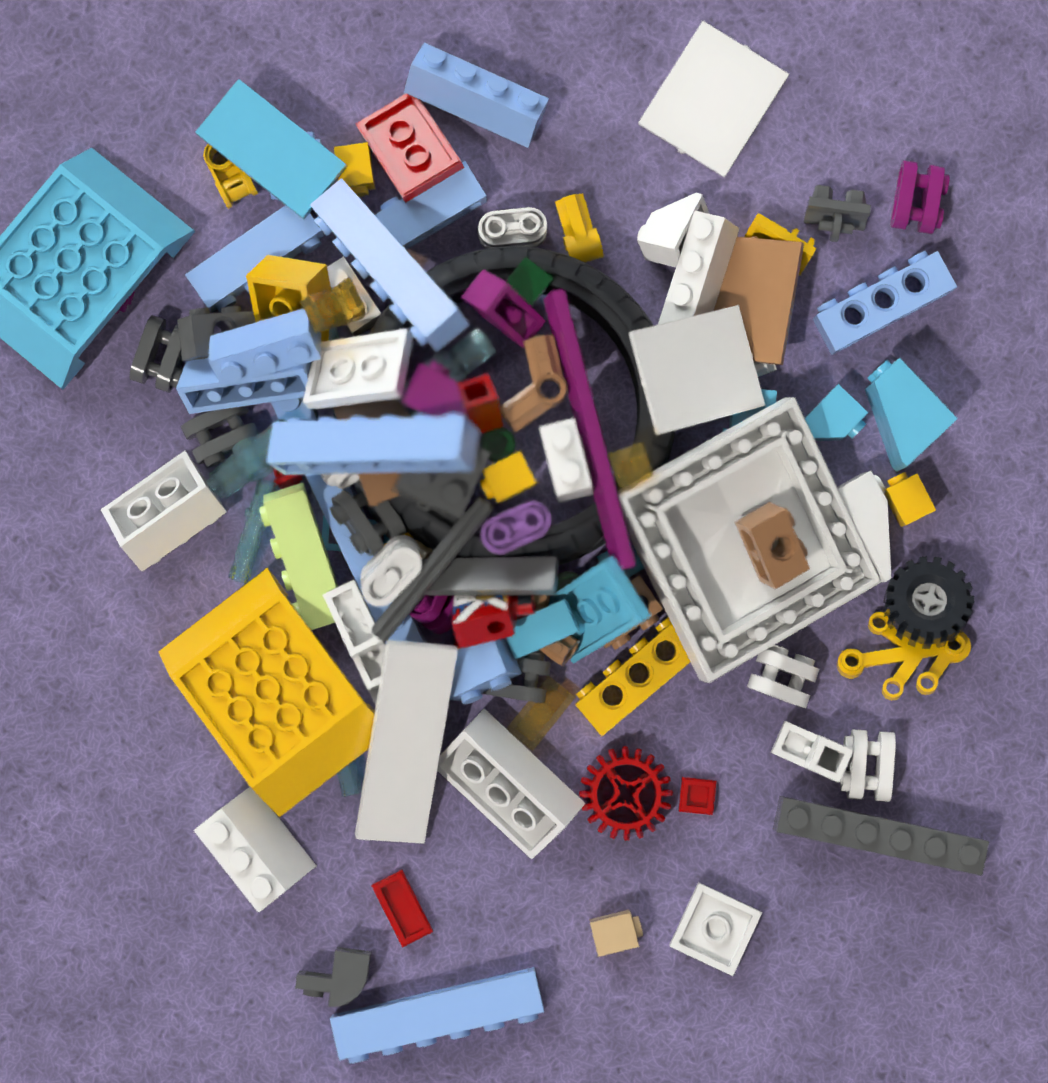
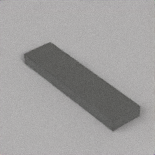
M557 557L454 558L424 596L556 595L559 561ZM428 558L421 559L422 565Z

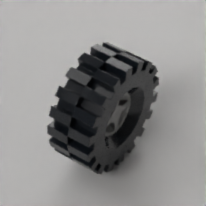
M927 556L919 557L917 563H914L912 559L907 561L903 569L899 567L895 571L884 596V617L888 616L889 618L887 625L890 630L894 627L897 629L895 636L900 640L904 636L909 638L908 645L915 647L917 642L923 643L922 649H930L932 644H936L937 648L943 647L947 640L953 642L957 639L959 633H962L973 611L974 596L970 595L973 589L971 582H964L966 574L962 569L958 573L954 571V563L949 561L947 566L940 564L942 559L940 557L934 556L932 562H927Z

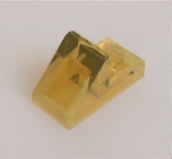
M350 277L330 290L308 295L300 301L316 333L361 320L366 315V307Z

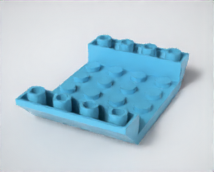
M93 148L65 161L58 166L0 236V338L64 390L85 364L78 357L163 255L168 253L174 258L195 231Z

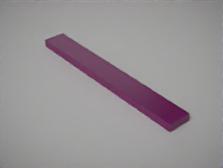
M564 289L552 291L543 301L551 332L554 335L561 370L566 383V390L589 473L610 557L614 556L620 568L625 570L635 566L636 562L570 307Z

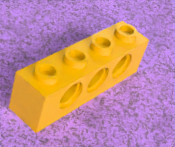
M669 617L655 627L659 633L648 642L643 637L629 649L632 656L623 664L617 659L602 672L606 678L595 686L591 681L575 694L580 699L575 703V706L601 736L606 734L690 663V659ZM661 641H668L674 647V656L668 661H662L656 655V646ZM635 663H642L648 669V677L642 683H635L629 677V670ZM615 685L621 690L622 698L618 704L607 705L604 702L602 694L607 686Z

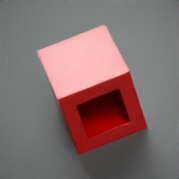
M488 374L457 383L468 421L479 429V434L503 427L499 399Z

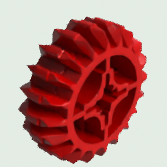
M623 746L621 750L622 757L617 758L615 750L611 748L608 750L611 758L610 761L606 762L601 755H598L596 759L602 766L598 770L593 765L589 764L587 766V770L594 774L593 779L581 778V783L590 785V791H579V796L583 798L590 797L591 802L585 803L582 810L594 809L595 812L587 820L589 823L595 822L598 818L602 820L597 828L598 832H604L609 825L612 827L610 838L615 839L618 829L623 830L624 840L629 841L630 830L635 829L639 839L644 837L641 827L645 824L651 832H654L656 828L650 822L653 817L660 822L665 821V817L658 813L660 807L666 810L671 809V804L662 801V796H672L673 791L671 789H662L661 785L671 781L669 776L661 778L657 776L665 768L662 763L652 769L650 764L655 758L652 754H649L643 762L640 760L642 749L636 748L634 757H629L628 747ZM628 764L640 767L646 772L633 780L626 781L618 775L614 767ZM605 774L613 785V793L605 803L599 806L597 789L601 778ZM616 778L622 785L626 784L627 788L629 784L633 787L637 785L631 793L637 808H634L631 802L626 803L625 799L623 802L618 800L612 804L620 795L619 786L615 782ZM652 781L654 785V800L650 809L646 812L639 802V793L646 787V784ZM620 806H626L635 813L638 819L630 822H621L608 817L607 814Z

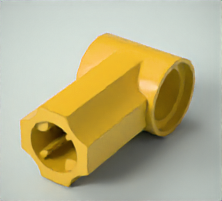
M583 193L569 195L555 201L556 210L565 236L563 237L564 247L568 251L569 256L582 262L603 258L604 253L597 229L592 226Z

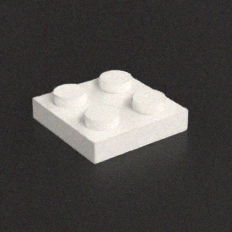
M698 882L669 946L733 976L762 912Z

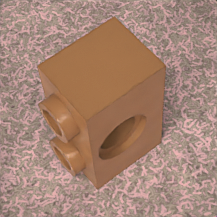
M768 502L735 522L760 582L776 590L810 569L806 560L808 555L804 543L796 536L793 529L795 520L788 509ZM778 538V544L772 550L773 543Z

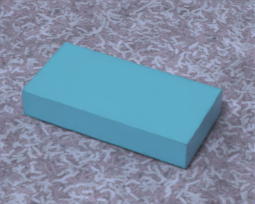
M563 599L537 611L535 614L517 620L516 633L506 639L516 660L579 632L580 629L567 599Z

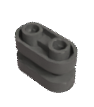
M151 315L145 325L135 353L129 378L130 380L145 384L149 375L156 377V389L170 393L174 387H177L183 368H181L183 361L178 324L173 332L165 330L166 319ZM160 343L167 345L161 365L154 363Z
M247 406L208 411L181 425L186 440L197 438L200 446L192 451L198 465L205 463L207 468L215 466L226 460L224 454L237 449L238 453H242L257 445L255 440L260 437V433L255 423L244 425L241 419L242 416L249 412ZM228 423L232 431L213 439L209 431Z
M359 480L354 483L357 492L355 496L352 497L347 491L343 490L331 498L333 506L330 507V512L338 524L346 525L352 534L350 541L359 554L365 552L368 556H372L383 548L380 537L386 535L391 539L398 535H404L406 529L388 500L379 503L377 506L370 507ZM365 506L376 521L375 525H371L362 512V507Z
M534 652L524 656V658L516 659L520 671L525 672L523 686L510 684L499 690H492L490 688L481 693L545 704L547 690L537 688L539 675H550L551 662L545 661V654Z

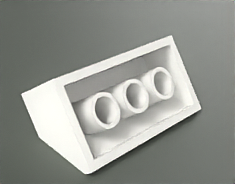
M483 709L439 757L437 771L531 859L548 845L585 805V802L486 709Z

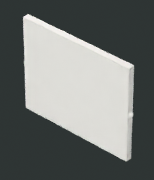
M702 21L638 124L678 148L680 153H686L725 177L789 74L749 50L748 46L741 45Z
M739 305L629 332L641 377V385L644 388L656 435L765 406Z

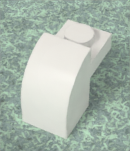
M784 721L770 753L840 783L854 750Z

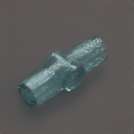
M477 328L448 351L444 349L434 355L424 365L429 367L431 361L451 370L448 377L459 383L465 381L468 378V374L495 355L496 350L486 335ZM411 379L404 383L402 396L404 395ZM402 397L396 398L411 417L420 412L401 402Z
M278 419V420L275 421V422H288V421H287L286 419ZM273 424L258 436L246 438L232 448L233 455L209 473L207 483L211 491L215 492L220 498L228 499L247 483L265 478L273 472L274 467L266 463Z

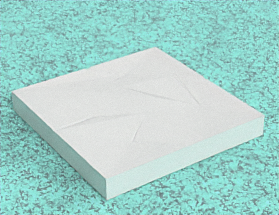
M785 397L617 491L628 535L701 681L707 683L714 681L882 582L796 398ZM768 502L786 508L792 514L795 520L793 529L797 538L804 543L808 555L806 560L810 567L808 571L776 590L759 581L735 524L737 520ZM778 538L774 541L772 550L777 546Z

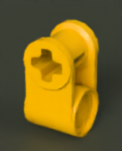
M207 144L203 154L204 160L227 208H232L234 202L250 194L253 196L257 195L258 192L251 178L228 160L222 165H216L212 162L214 154L218 151Z

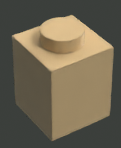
M629 909L589 919L598 957L639 947L637 938L643 937L638 916L632 917Z

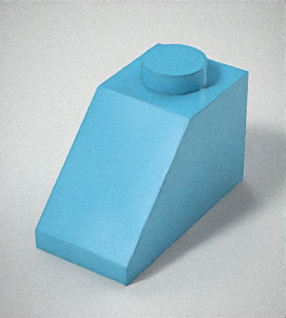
M838 384L806 416L805 420L815 441L842 440L846 435L854 438L866 425L862 419L868 412Z

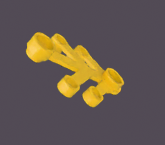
M875 612L870 616L868 622L869 630L873 634L884 636L899 647L861 653L857 649H846L838 657L837 670L843 677L853 679L860 676L866 667L903 662L892 678H888L882 686L883 696L888 700L894 701L901 697L904 685L922 659L938 656L929 671L920 674L916 681L918 692L923 695H930L935 692L938 680L950 663L962 662L968 657L971 650V642L964 632H960L957 639H955L960 645L958 650L949 648V640L946 641L945 646L937 648L936 644H932L930 649H922L923 644L919 642L913 647L908 645L909 638L904 636L900 640L895 636L897 632L895 627L890 630L887 625L888 616L884 617L883 612ZM880 618L884 621L885 626L883 628H876L873 625V620ZM847 657H855L858 665L851 667L847 665L845 659ZM925 678L930 679L933 682V687L929 689L924 688L921 685V680ZM889 684H895L899 688V692L891 694L887 691L886 687Z

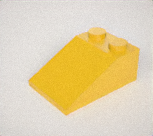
M267 255L246 275L255 322L309 307L321 332V342L328 341L332 291L327 264Z

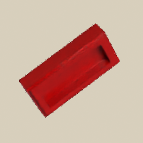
M403 869L371 885L402 948L434 931Z

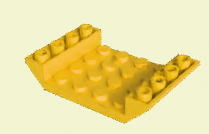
M266 568L158 652L170 678L251 789L279 817H282L369 750L375 710L370 704L365 703L287 598L289 595L270 569Z

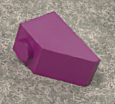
M484 270L481 271L461 297L480 316L524 349L523 341L533 338L546 322L507 283Z
M431 361L429 367L420 363L400 401L433 418L445 417L448 413H458L467 417L457 382L448 377L451 370L434 361Z

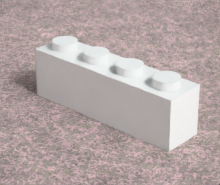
M694 211L658 325L713 312L740 228L724 217Z

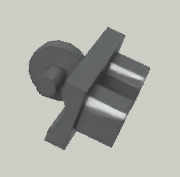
M817 185L815 187L812 197H809L803 223L818 225V230L830 231L831 242H838L840 233L852 234L853 230H865L867 218L870 216L871 205L866 204L864 191H847L844 201L832 200L833 189L830 186Z

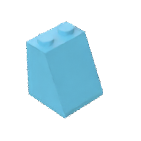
M900 358L893 364L886 360L867 377L871 384L865 389L891 466L896 472L907 467L958 419Z

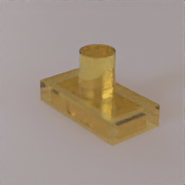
M550 676L539 687V689L547 690L545 704L528 701L507 727V730L532 751L575 698L574 695Z

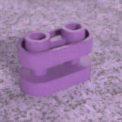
M538 502L524 503L488 520L482 529L483 544L493 554L502 555L543 537L549 529L550 514L546 507Z

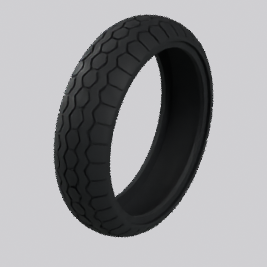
M518 246L473 251L447 260L425 272L455 306L464 302L461 297L482 270L506 282L522 260L527 257L549 274L553 281L543 295L547 296L552 291L564 289L568 304L581 310L593 319L613 340L622 354L632 378L637 404L636 430L628 460L615 480L617 491L668 463L674 442L675 430L659 435L655 433L629 332L654 325L632 296L609 276L585 262L558 252ZM391 301L374 324L369 335L404 329L409 331L413 325L409 320L402 323L389 308L394 304ZM403 496L388 500L402 520L406 531L433 551L458 522V520L450 519L431 509L429 512L416 507V502ZM594 502L587 509L572 518L549 526L547 533L543 537L502 555L493 554L486 549L481 536L483 527H479L455 558L557 557L559 565L591 553L606 544L596 502Z

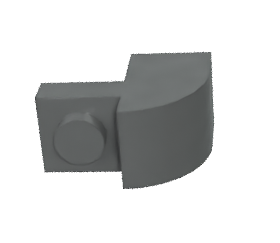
M337 947L332 974L299 971L296 977L295 989H303V995L311 997H323L324 992L330 993L328 1007L345 1005L354 1000L364 988L369 975L372 951Z

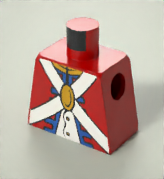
M454 595L452 626L459 648L512 637L516 633V617L536 613L534 595Z

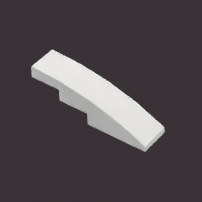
M352 580L323 594V597L349 654L353 658L362 680L376 705L386 644L372 633L375 621L355 580Z

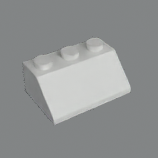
M183 451L101 509L120 547L141 571L159 562L162 557L179 545L186 543L192 536L208 525L213 524L227 512L186 451Z
M251 787L218 810L194 830L258 913L317 866L276 813Z

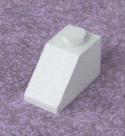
M692 194L651 213L646 224L640 228L637 239L645 260L672 267L677 266L694 211L709 214L702 194Z

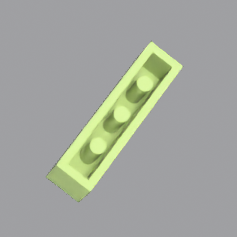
M304 483L265 494L263 496L264 506L259 507L264 526L272 527L275 538L270 539L273 553L276 559H283L286 570L281 571L284 585L287 591H294L297 600L292 605L311 630L335 623L323 594L337 588L338 584Z

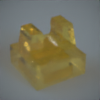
M643 443L608 454L619 489L653 477Z

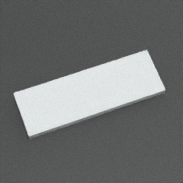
M387 640L355 830L356 839L425 843L458 653L456 646Z

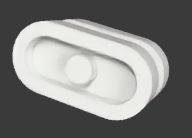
M532 207L491 211L486 213L479 222V240L486 249L511 246L535 248L542 244L546 238L547 220L540 210Z
M398 535L391 538L363 567L360 575L362 595L369 604L379 607L388 605L420 573L422 567L420 550L413 538L406 535Z
M773 645L758 654L756 661L765 664V668L761 677L751 674L747 687L793 705L806 708L811 695L803 693L801 690L805 680L815 682L820 669L813 667L815 660L799 654H795L794 659L787 657L789 650L777 645ZM778 670L792 675L788 686L775 682Z
M852 729L851 735L844 737L843 746L854 750L848 763V771L845 770L841 779V791L847 792L848 799L862 800L864 789L874 790L875 801L890 802L893 789L896 744L894 732L880 731L877 742L868 741L866 730ZM867 755H876L875 776H865Z

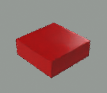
M682 777L678 811L713 815L717 781Z

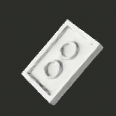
M407 329L321 342V359L311 362L303 403L312 410L402 397L413 336Z

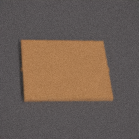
M756 236L752 238H736L713 311L739 305L755 363L783 365L804 248L803 242L758 239Z

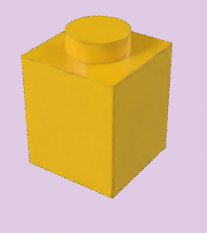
M368 142L334 147L335 156L347 165L346 169L338 177V181L342 178L358 197L368 195V190L375 189Z
M521 451L483 469L482 473L485 478L479 481L488 500L495 497L498 504L536 486V481Z
M903 472L887 480L890 487L885 489L884 496L900 528L936 511L918 473L908 477L906 472Z

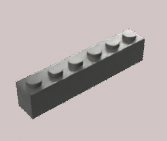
M779 796L773 825L774 831L981 876L983 875L989 841L981 838Z

